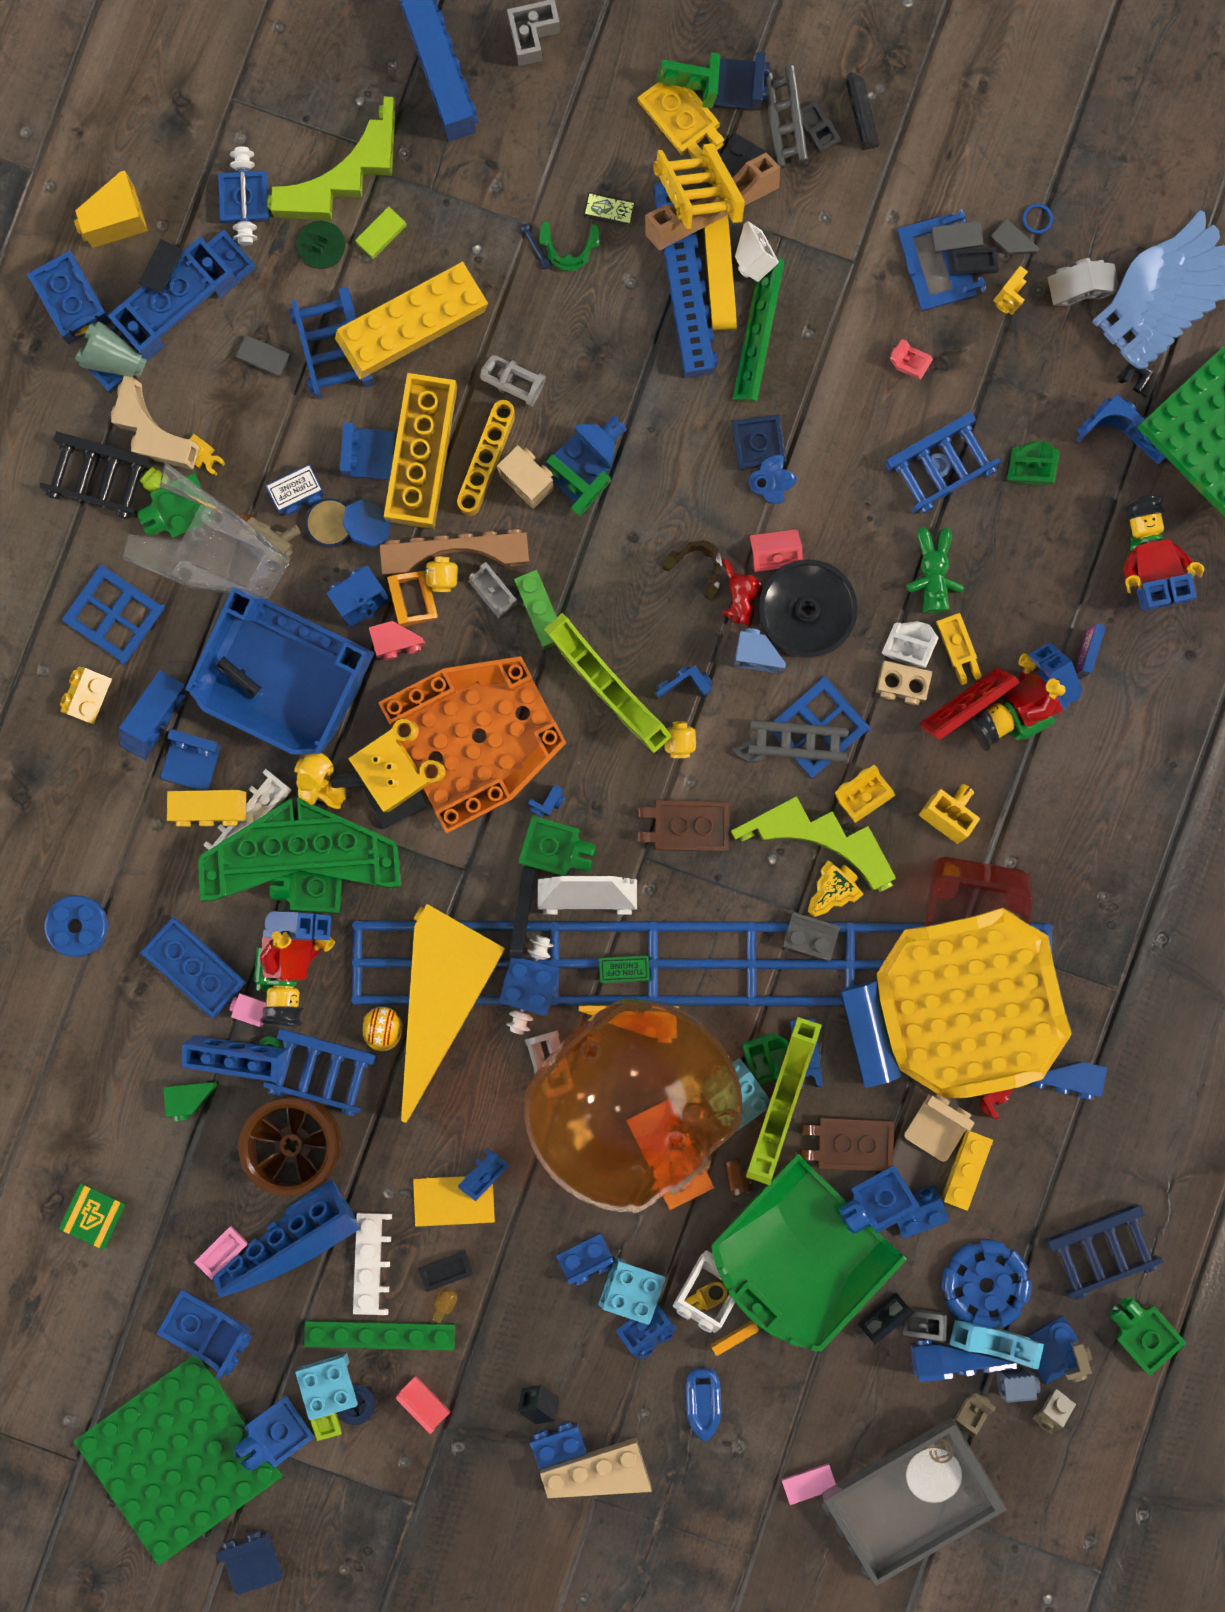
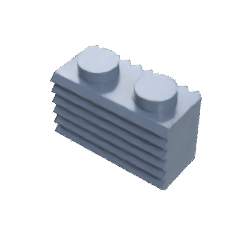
M1024 1367L1022 1370L1018 1368L1012 1371H997L999 1395L1006 1403L1037 1400V1393H1040V1382L1034 1373H1030Z

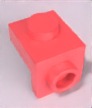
M903 339L893 349L890 358L896 370L920 380L933 360L931 355L910 347L908 342Z

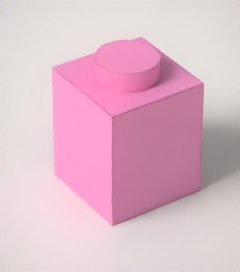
M241 993L238 998L234 997L232 1000L230 1011L233 1013L231 1017L262 1027L264 1023H261L260 1019L263 1017V1008L266 1007V1001Z

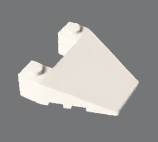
M558 876L551 877V879H538V910H543L544 915H557L558 910L612 909L617 910V915H632V910H637V879H622V877Z

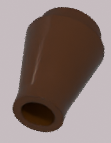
M739 1158L726 1162L729 1192H732L733 1197L752 1192L751 1185L753 1183L750 1178L746 1177L747 1173L741 1165Z

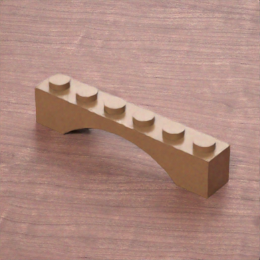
M767 153L746 162L732 178L745 200L744 206L779 188L780 166ZM717 197L703 198L691 204H706L713 202H721V200ZM665 204L645 215L646 237L660 251L727 216L728 213L726 214L723 211L693 215L691 229H686L682 220L678 219L675 207Z
M514 529L508 530L507 534L497 535V532L491 531L484 532L483 536L473 537V534L458 535L459 538L449 539V536H436L432 541H424V538H412L409 543H400V540H389L385 542L386 545H380L382 575L384 578L393 575L412 573L422 564L435 558V556L451 553L482 555L498 562L505 568L530 566L527 532L522 533V530Z

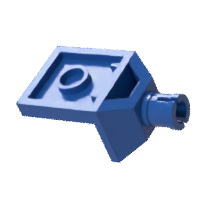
M614 415L601 428L594 424H578L575 427V435L554 456L587 484L591 485L602 471L607 473L613 467L614 441L627 428L622 422L619 423V419ZM552 476L553 483L575 504L582 494L579 493L576 496L566 487L568 483L563 478L557 480Z

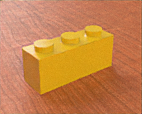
M240 790L167 791V821L176 822V827H191V822H199V826L205 827L214 826V822H222V826H237L238 821H246V792Z
M968 1130L964 1132L941 1196L944 1202L968 1211L990 1151L992 1139Z

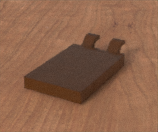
M656 800L655 808H637V818H655V832H638L637 843H655L654 850L729 851V802Z
M819 1118V1125L801 1124L800 1134L818 1136V1150L800 1149L799 1155L804 1160L817 1161V1168L884 1171L893 1166L894 1121Z

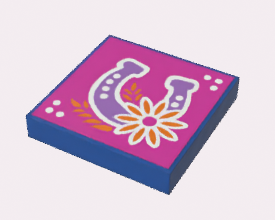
M1095 624L1087 630L1075 669L1079 679L1086 677L1093 671L1106 629L1104 625Z

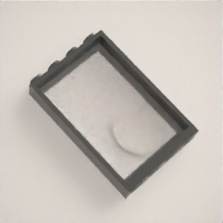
M952 1417L822 1492L824 1502L821 1503L827 1516H833L837 1523L834 1526L840 1537H846L850 1543L847 1547L854 1559L859 1558L862 1566L860 1569L867 1580L872 1579L875 1586L1007 1510L1003 1500Z

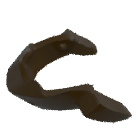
M702 540L690 542L680 552L672 550L663 564V569L666 571H670L677 562L679 563L683 559V556L693 551H702L706 557L712 558L714 572L713 576L710 577L709 587L704 595L708 600L712 599L722 586V583L718 581V575L722 567L719 549L709 541Z

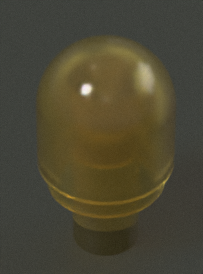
M447 1288L438 1294L434 1302L436 1311L432 1320L441 1323L444 1315H449L453 1311L458 1299L454 1290Z

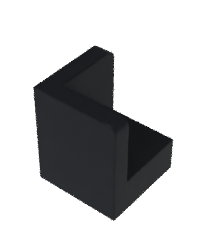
M542 1385L522 1388L517 1412L534 1424L553 1422L556 1420L559 1397Z

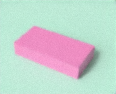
M230 1226L195 1263L212 1280L213 1276L249 1243Z
M829 1463L781 1479L790 1505L821 1495L822 1492L836 1485Z

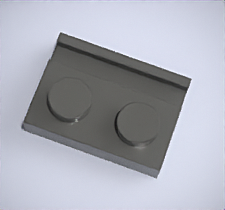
M792 912L782 947L830 961L840 926Z

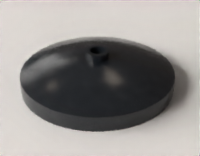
M798 560L778 569L765 584L759 602L760 622L766 636L783 652L800 658L821 657L839 648L851 634L858 613L857 598L850 581L837 568L819 560ZM804 607L811 609L810 615H806L803 611Z

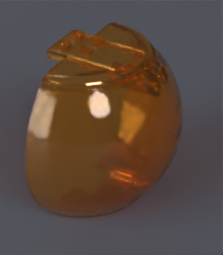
M621 999L585 1021L544 1061L529 1082L523 1096L525 1098L524 1118L526 1131L535 1155L543 1168L562 1188L573 1196L599 1208L619 1212H629L631 1210L633 1213H638L650 1207L667 1191L674 1195L678 1191L683 1192L690 1186L691 1180L697 1174L701 1176L710 1168L711 1153L734 1135L743 1121L740 1116L742 1114L741 1086L731 1058L721 1042L704 1024L690 1014L666 1003L647 999ZM666 1101L665 1112L660 1125L650 1134L635 1138L626 1120Z

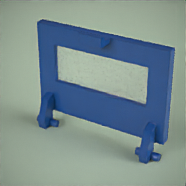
M962 209L958 210V214L954 216L951 213L897 229L921 312L977 296L976 289L981 288L982 292L987 291L985 287L986 282L983 280V277H979L978 282L974 283L971 275L951 276L947 254L949 251L934 253L932 227L952 225L958 221L966 223V216Z

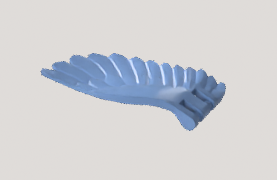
M1201 210L1175 237L1145 250L1129 265L1111 304L1092 321L1096 327H1101L1105 332L1103 335L1113 345L1116 344L1120 348L1122 356L1136 368L1146 369L1149 362L1156 361L1158 355H1162L1167 351V347L1174 343V338L1183 334L1182 330L1192 326L1191 322L1200 320L1204 316L1203 313H1208L1216 308V302L1225 300V245L1215 246L1220 239L1219 230L1215 225L1208 229L1205 228V212ZM1115 313L1119 320L1114 325H1111L1107 319ZM1131 330L1136 337L1128 343L1123 337Z

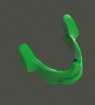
M542 222L539 242L547 246L548 258L553 265L560 270L575 271L588 263L592 248L599 247L600 228L597 224L591 225L586 248L577 257H572L570 254L562 257L556 253L550 236L549 222Z

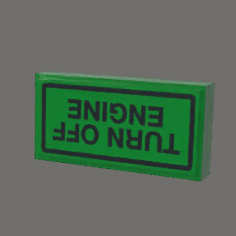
M649 956L599 958L600 983L650 980Z

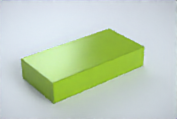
M388 206L355 242L374 259L407 224Z

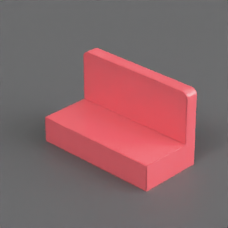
M796 529L750 536L755 572L780 569L791 562L803 560L802 544Z
M417 1376L403 1387L396 1396L397 1401L429 1434L450 1413V1410Z

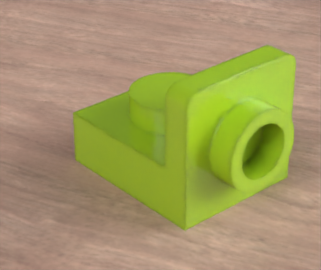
M336 1413L310 1420L317 1441L342 1435Z

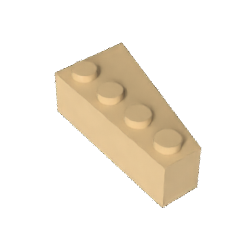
M636 1437L542 1468L540 1471L547 1498L652 1492L651 1483Z

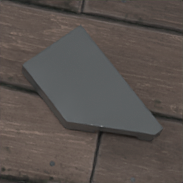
M1008 219L990 236V239L1007 255L1018 253L1037 254L1040 250L1037 245Z

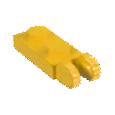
M958 613L936 621L960 684H967V676L964 673L962 664L968 662L973 677L976 680L980 679L981 672L976 661L977 656L961 614Z

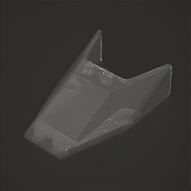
M165 463L160 487L197 502L200 506L183 539L174 541L129 535L123 559L190 588L230 593L232 588L235 587L248 590L263 598H270L290 559L231 509Z

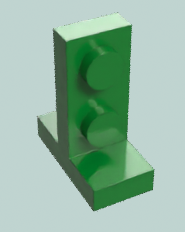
M711 52L705 67L662 60L657 73V82L669 86L686 87L691 90L704 91L703 107L712 109L718 95L720 54Z
M553 454L546 461L553 477L557 480L563 478L568 483L566 487L576 496L579 493L582 494L571 507V511L579 518L611 482L610 476L602 471L593 483L589 485Z

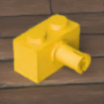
M965 784L960 785L954 797L940 789L930 797L919 813L921 818L957 845L968 838L980 820L977 815L965 807L974 794L971 788L968 792L966 791L969 786Z

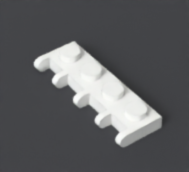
M265 769L263 774L268 778L258 790L253 786L249 788L254 795L246 804V821H238L237 826H228L227 828L220 824L217 828L223 833L212 845L206 841L203 845L210 850L277 808L292 790Z
M357 1213V1223L360 1229L356 1231L353 1314L388 1315L389 1309H379L380 1292H389V1286H380L381 1267H390V1261H381L382 1242H391V1236H382V1219L390 1220L392 1219V1214Z

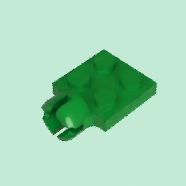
M195 472L151 492L150 495L153 502L137 512L140 523H146L143 525V529L148 536L168 531L172 538L217 517Z
M532 816L518 863L561 876H567L570 869L587 872L591 869L593 862L582 858L581 855L595 857L596 846L579 839L580 829Z
M297 871L271 881L272 885L269 886L271 899L289 902L291 912L340 914L342 879Z
M1126 1297L1119 1301L1126 1309V1313L1121 1309L1119 1310L1116 1305L1110 1312L1112 1320L1120 1328L1115 1339L1144 1372L1151 1376L1182 1348L1186 1342L1154 1305L1150 1304L1147 1308L1143 1309L1133 1298Z

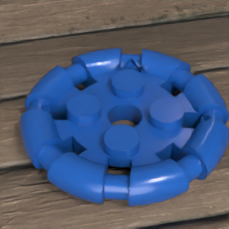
M987 1239L980 1240L979 1243L975 1244L970 1242L954 1252L948 1267L945 1266L941 1282L942 1291L945 1292L946 1296L944 1301L953 1316L959 1321L963 1320L992 1329L998 1326H1002V1328L1008 1326L1019 1318L1022 1314L1023 1306L1029 1302L1032 1286L1031 1279H1028L1027 1270L1029 1269L1019 1253L1014 1249H1008L1002 1242ZM982 1252L984 1260L975 1261L974 1254ZM999 1255L1005 1258L1003 1265L995 1261ZM961 1264L966 1267L962 1275L957 1273ZM1017 1273L1019 1281L1012 1282L1009 1274ZM983 1278H990L993 1282V1286L989 1291L984 1292L979 1287L980 1281ZM961 1287L963 1295L956 1296L954 1289ZM1010 1294L1017 1297L1012 1306L1006 1303ZM970 1304L977 1308L973 1315L967 1312ZM997 1309L998 1316L990 1318L988 1310L994 1311Z

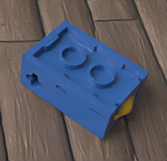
M71 251L62 254L27 274L60 334L68 344L85 336L90 324L96 325L99 321L105 325L111 321Z

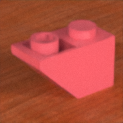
M393 621L369 627L378 659L383 658L384 661L392 660L398 657V653L407 651V654L420 652L421 647L426 646L422 637Z

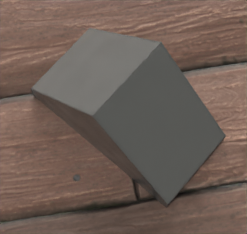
M911 1310L913 1314L903 1321V1335L946 1341L947 1315L943 1311Z

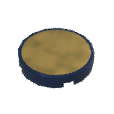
M328 498L318 501L310 508L305 524L307 532L314 542L321 546L333 548L343 545L350 539L349 534L342 525L347 506L345 503L337 499Z

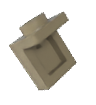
M1079 1339L1070 1342L1077 1367L1064 1370L1067 1380H1072L1073 1382L1085 1380L1088 1374H1092L1089 1361L1093 1360L1088 1345L1083 1346Z
M1055 1389L1049 1395L1042 1410L1034 1415L1033 1420L1043 1430L1053 1434L1065 1426L1076 1404L1059 1390Z
M974 1393L965 1399L954 1421L958 1427L974 1437L978 1434L987 1416L993 1413L996 1407L990 1403L986 1396Z

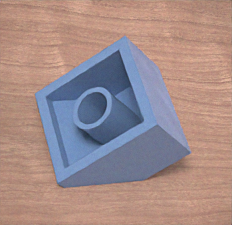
M746 628L745 632L740 631L734 667L782 674L786 663L766 635L760 634V630Z

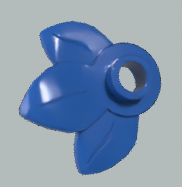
M773 455L762 461L760 469L750 475L748 483L754 493L762 494L766 501L778 504L784 502L783 491L792 488L797 481V477L792 472L782 469V455ZM764 478L765 484L763 486H758V479Z

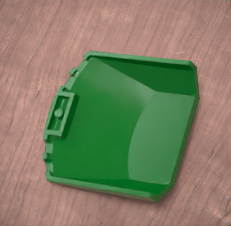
M795 1153L772 1178L770 1185L766 1184L712 1243L711 1249L717 1271L724 1286L737 1305L752 1321L769 1334L791 1345L821 1352L899 1269L907 1258L880 1233H876L872 1227H866L852 1234L847 1228V1223L843 1222L839 1208L848 1202L818 1175L798 1153Z

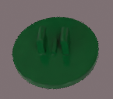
M315 221L305 226L300 232L297 239V250L301 259L310 267L326 269L337 264L343 257L345 239L341 230L333 223Z

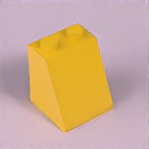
M125 170L119 172L75 210L78 219L74 220L78 234H81L84 242L88 241L92 248L148 231L135 187Z

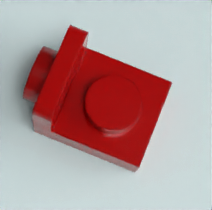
M1008 1089L980 1095L979 1098L982 1103L979 1106L986 1117L990 1115L994 1120L999 1118L992 1104L1000 1105L1010 1099L1008 1095L1013 1093V1090Z

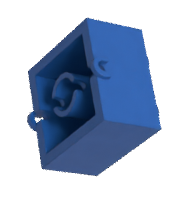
M368 566L355 569L351 572V577L343 582L338 581L330 587V591L326 593L350 628L366 617H373L376 610L391 601ZM368 610L372 611L370 615L367 614Z

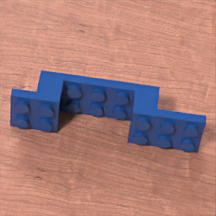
M224 229L208 243L200 236L184 250V254L163 294L160 295L144 286L140 287L108 315L109 319L113 322L109 329L142 355V358L149 361L165 347L160 340L162 336L211 294L215 293L221 299L257 267ZM90 370L109 393L114 391L123 381L124 376Z

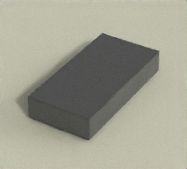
M980 221L938 226L931 229L934 253L982 247L984 245Z
M245 335L236 355L237 359L280 378L291 357L289 353Z

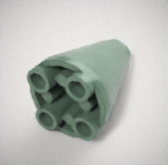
M98 321L96 325L90 324L85 334V338L89 339L86 347H80L75 361L79 362V367L140 378L147 359L142 358V355L103 323Z

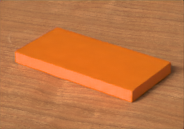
M671 1098L626 1120L670 1210L714 1189Z

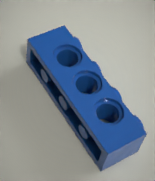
M194 1035L182 1044V1068L276 1082L286 1074L287 1049Z

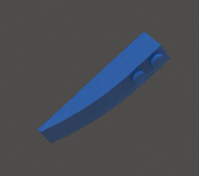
M333 1180L328 1181L284 1211L286 1215L277 1223L273 1221L267 1227L268 1231L258 1241L253 1239L248 1244L246 1252L241 1256L236 1255L213 1276L220 1297L248 1289L282 1275L317 1257L360 1229L353 1211Z

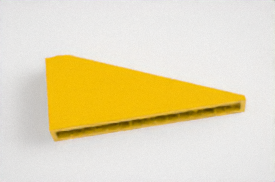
M428 904L425 908L420 907L414 917V920L417 922L414 926L401 1121L404 1123L408 1122L506 949Z

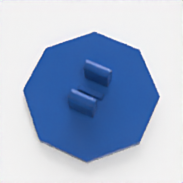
M361 499L346 506L342 525L354 542L373 548L388 540L391 523L386 522L384 511L380 506Z

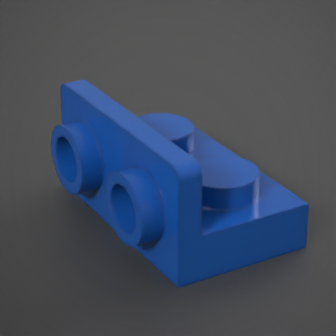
M601 1233L556 1255L569 1285L575 1283L576 1286L589 1280L588 1275L596 1271L598 1275L612 1268L610 1264L614 1262Z
M657 1302L649 1325L630 1319L617 1329L616 1332L631 1354L637 1359H641L651 1355L654 1347L661 1342L664 1343L670 1340L677 1327L671 1322Z
M571 1421L559 1424L557 1430L548 1432L547 1429L538 1431L533 1434V1438H530L529 1442L539 1469L587 1453L578 1423L572 1424Z

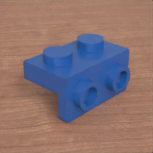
M934 1185L912 1193L920 1206V1210L897 1222V1226L902 1238L905 1239L949 1222L943 1200Z

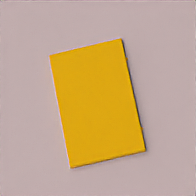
M466 1176L413 1179L415 1227L495 1222L493 1184L474 1201L458 1187Z

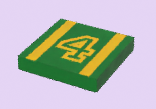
M80 1183L59 1230L105 1250L125 1209L126 1203Z

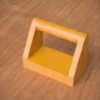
M426 571L387 577L399 625L407 627L438 618L431 587L427 586L425 582ZM419 579L427 614L408 617L400 583Z

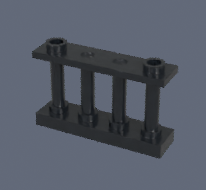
M56 431L53 441L60 446L61 453L51 485L40 482L39 487L46 492L45 496L57 500L61 496L115 511L116 516L124 519H130V516L138 518L137 511L130 507L140 474L144 470L148 471L153 467V460L147 456ZM75 450L83 452L84 460L73 492L60 487L70 454H73ZM97 457L106 459L108 465L98 498L84 495L93 462L97 460ZM122 463L129 465L131 472L120 505L109 502L107 499L117 466L120 467Z

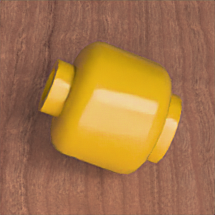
M435 556V561L426 564V585L431 587V591L451 592V588L457 585L458 566L454 562H449V557Z
M672 722V727L666 728L672 737L664 744V749L672 758H688L690 753L696 750V731L694 728L687 726V722Z

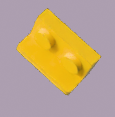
M1019 266L993 300L997 303V308L1003 313L1013 315L1025 301L1017 294L1027 282L1023 278L1028 271Z

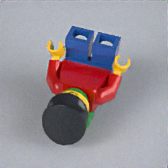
M1154 495L1138 498L1122 508L1126 512V520L1130 521L1133 537L1130 538L1131 553L1128 555L1123 568L1126 579L1125 583L1128 593H1131V587L1134 586L1142 612L1185 604L1197 598L1193 579L1195 574L1202 578L1204 566L1193 562L1177 544L1172 543L1171 539L1163 540L1162 535H1160L1164 531L1161 514L1165 510L1161 505L1162 498Z
M1051 642L1029 655L1025 653L1021 655L1019 665L1024 667V670L1020 672L1018 678L1020 683L1005 693L1007 702L1003 705L997 703L987 709L984 708L968 720L979 745L984 751H989L991 745L998 743L999 738L1007 733L1016 740H1026L1054 724L1053 715L1063 711V709L1069 706L1068 703L1075 702L1081 696L1082 687L1072 661ZM1036 666L1040 669L1036 673H1030L1036 668Z
M273 911L265 919L266 930H263L262 948L256 947L254 982L257 984L256 989L258 991H266L265 993H267L266 1007L263 1008V1017L260 1019V1022L264 1024L300 1026L302 1024L300 1014L304 1008L299 1007L300 993L298 989L294 988L297 982H292V979L304 980L311 961L321 952V948L327 952L334 946L335 941L330 937L331 916Z

